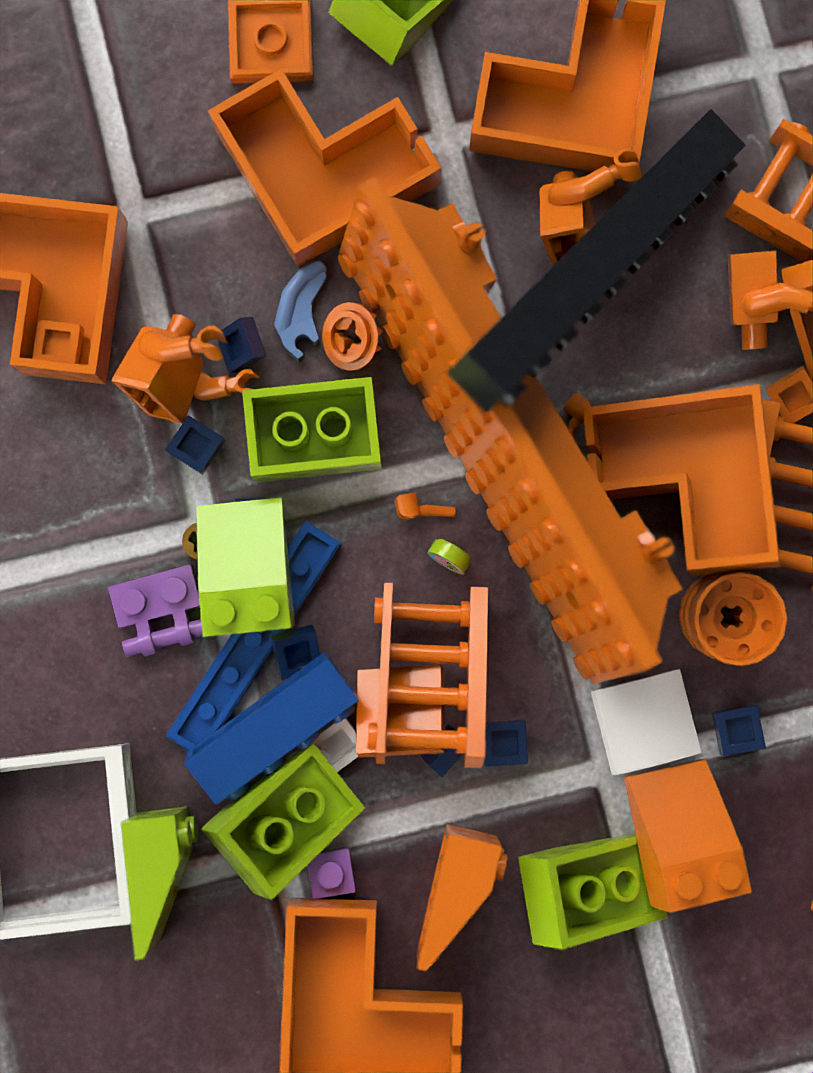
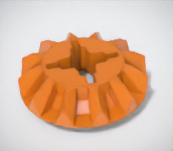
M353 302L340 304L328 314L324 322L322 331L324 350L331 362L343 370H361L364 366L374 363L373 357L375 353L382 349L378 345V336L383 330L376 325L375 319L377 314L369 312L365 308V304ZM343 330H355V334L362 340L361 343L352 344L353 339L348 337V334L343 332Z

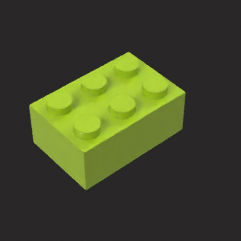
M372 377L242 390L250 475L256 483L382 469Z

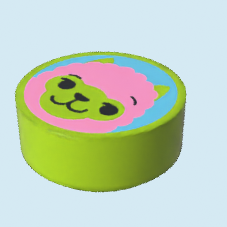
M435 539L427 552L438 564L460 575H464L472 562L471 557L465 551L443 539Z

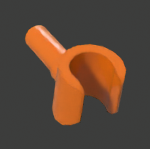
M574 393L563 408L566 413L573 417L567 425V429L572 437H574L577 429L584 422L583 408L592 407L591 403L579 393Z
M417 493L399 495L394 500L397 515L403 520L427 515L455 516V507L419 506Z

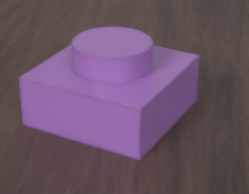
M350 847L321 851L307 865L313 899L356 892Z

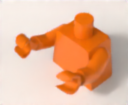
M624 148L618 151L614 156V165L608 168L603 166L587 176L578 177L572 171L559 172L554 176L553 183L543 185L540 188V237L552 266L595 225L594 213L589 199L614 186V182L619 179L634 182L642 178L638 156L634 150Z
M776 251L727 256L731 324L741 325L742 350L768 348L767 323L778 322L779 311L792 309L805 314L808 311L813 312V292L787 283H777Z
M173 314L166 330L151 326L141 328L115 372L112 382L148 416L183 424L193 396L199 400L208 401L231 396L233 392L242 394V390H252V388H245L247 380L250 378L259 379L260 376L250 369L242 370L236 377L232 378L227 375L212 378L202 372L203 358L198 353H203L212 361H219L223 359L222 353L218 347L208 344V342L211 340H220L227 344L228 342L222 331L216 326L203 328L198 333L197 338H194L192 333L196 324L185 316Z

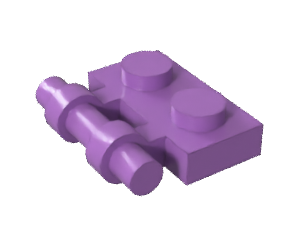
M189 564L108 587L118 628L123 629L136 625L137 637L122 641L126 657L140 653L144 657L157 653L158 648L176 643L185 646L194 643V638L203 636L201 619L190 622L187 610L200 607L198 583L193 565ZM173 615L174 627L153 632L151 620Z

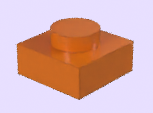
M38 320L32 359L79 364L84 328L80 324Z
M804 366L766 387V392L771 400L781 403L779 413L785 422L795 423L813 412V381Z

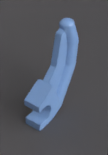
M320 260L299 269L282 290L274 322L285 350L298 362L304 358V354L296 348L298 340L307 338L315 346L320 342L312 316V303L327 279L325 274L327 267Z

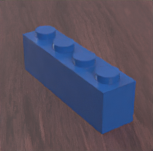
M324 651L186 753L184 765L215 805L225 798L228 801H233L249 788L250 784L248 781L262 772L264 775H268L280 767L285 761L283 756L297 746L301 750L313 743L320 736L318 730L331 720L336 724L347 718L355 710L353 704L359 701L356 691L327 652Z

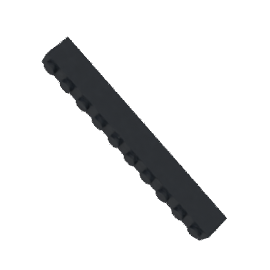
M710 109L447 374L485 413H488L500 401L508 407L527 388L521 380L527 374L532 379L536 378L554 360L548 352L553 347L559 352L565 348L579 333L574 325L578 321L586 325L604 307L599 299L604 295L609 300L628 282L623 276L626 270L632 275L639 270L651 257L647 252V248L651 246L656 251L674 233L669 225L673 222L676 227L680 226L696 210V207L691 202L695 200L700 204L718 187L713 179L716 178L721 182L739 165L734 157L746 146L744 142Z

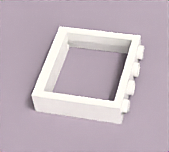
M130 743L0 758V772L105 760L119 897L118 906L4 919L0 875V940L131 924L120 824L121 821L137 813Z

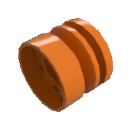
M741 572L703 575L689 586L681 599L679 610L682 633L693 648L707 657L739 666L760 662L773 653L784 637L787 622L784 601L774 586L757 575ZM723 607L732 609L729 613L733 619L731 624L721 622L724 616L720 610Z

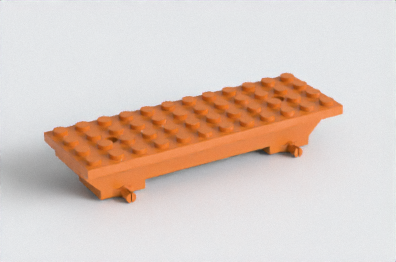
M376 177L359 184L340 247V255H338L340 266L348 278L354 277L361 289L359 296L362 304H365V308L369 312L377 314L376 317L382 325L380 329L383 330L381 333L383 340L390 349L395 348L403 361L401 368L406 379L411 385L416 384L424 397L422 403L427 415L434 422L438 420L446 434L444 435V442L447 449L454 458L459 457L467 470L465 477L468 485L475 494H481L489 508L486 510L487 516L493 527L497 531L502 530L510 543L508 551L511 558L519 568H525L532 580L530 589L534 597L541 605L546 604L554 618L551 620L555 633L563 642L567 641L576 655L573 657V661L578 672L584 679H590L592 684L646 671L662 660L656 650L667 600L670 596L683 589L666 558L674 551L673 544L669 547L665 546L671 540L660 538L656 541L647 530L637 511L630 513L622 519L620 518L537 377L532 379L527 374L521 380L527 388L514 402L506 407L500 401L488 413H485L447 374L501 319L488 296L498 278L486 260L481 248V240L485 236V229L480 231L483 226L476 222L467 226L453 203L437 211L386 195Z

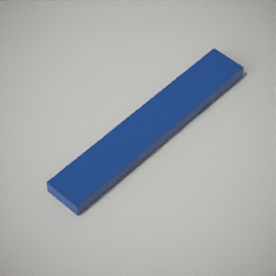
M306 520L288 547L294 617L342 545V543ZM287 629L231 634L171 726L166 737L189 751L225 725L274 650L271 635L284 632Z

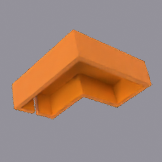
M579 0L567 65L485 52L469 151L594 172L603 166L608 168L614 165L615 154L624 148H630L637 153L640 162L666 0H626L621 19L613 18L619 0Z
M282 69L275 71L208 110L214 130L298 268L342 243L359 184L376 177L386 195L408 202L414 201L441 185L442 167L423 136L417 138L418 128L399 97L389 101L326 139L320 133Z
M0 193V290L20 292L10 366L21 374L106 385L128 229V221L119 206ZM38 320L80 324L84 328L79 364L32 359Z
M760 384L583 408L586 446L592 452V454H587V461L609 500L673 492L680 493L686 564L691 576L781 567Z
M290 898L286 911L280 1073H461L460 1046L462 1044L463 1012L461 992L374 989L377 900Z

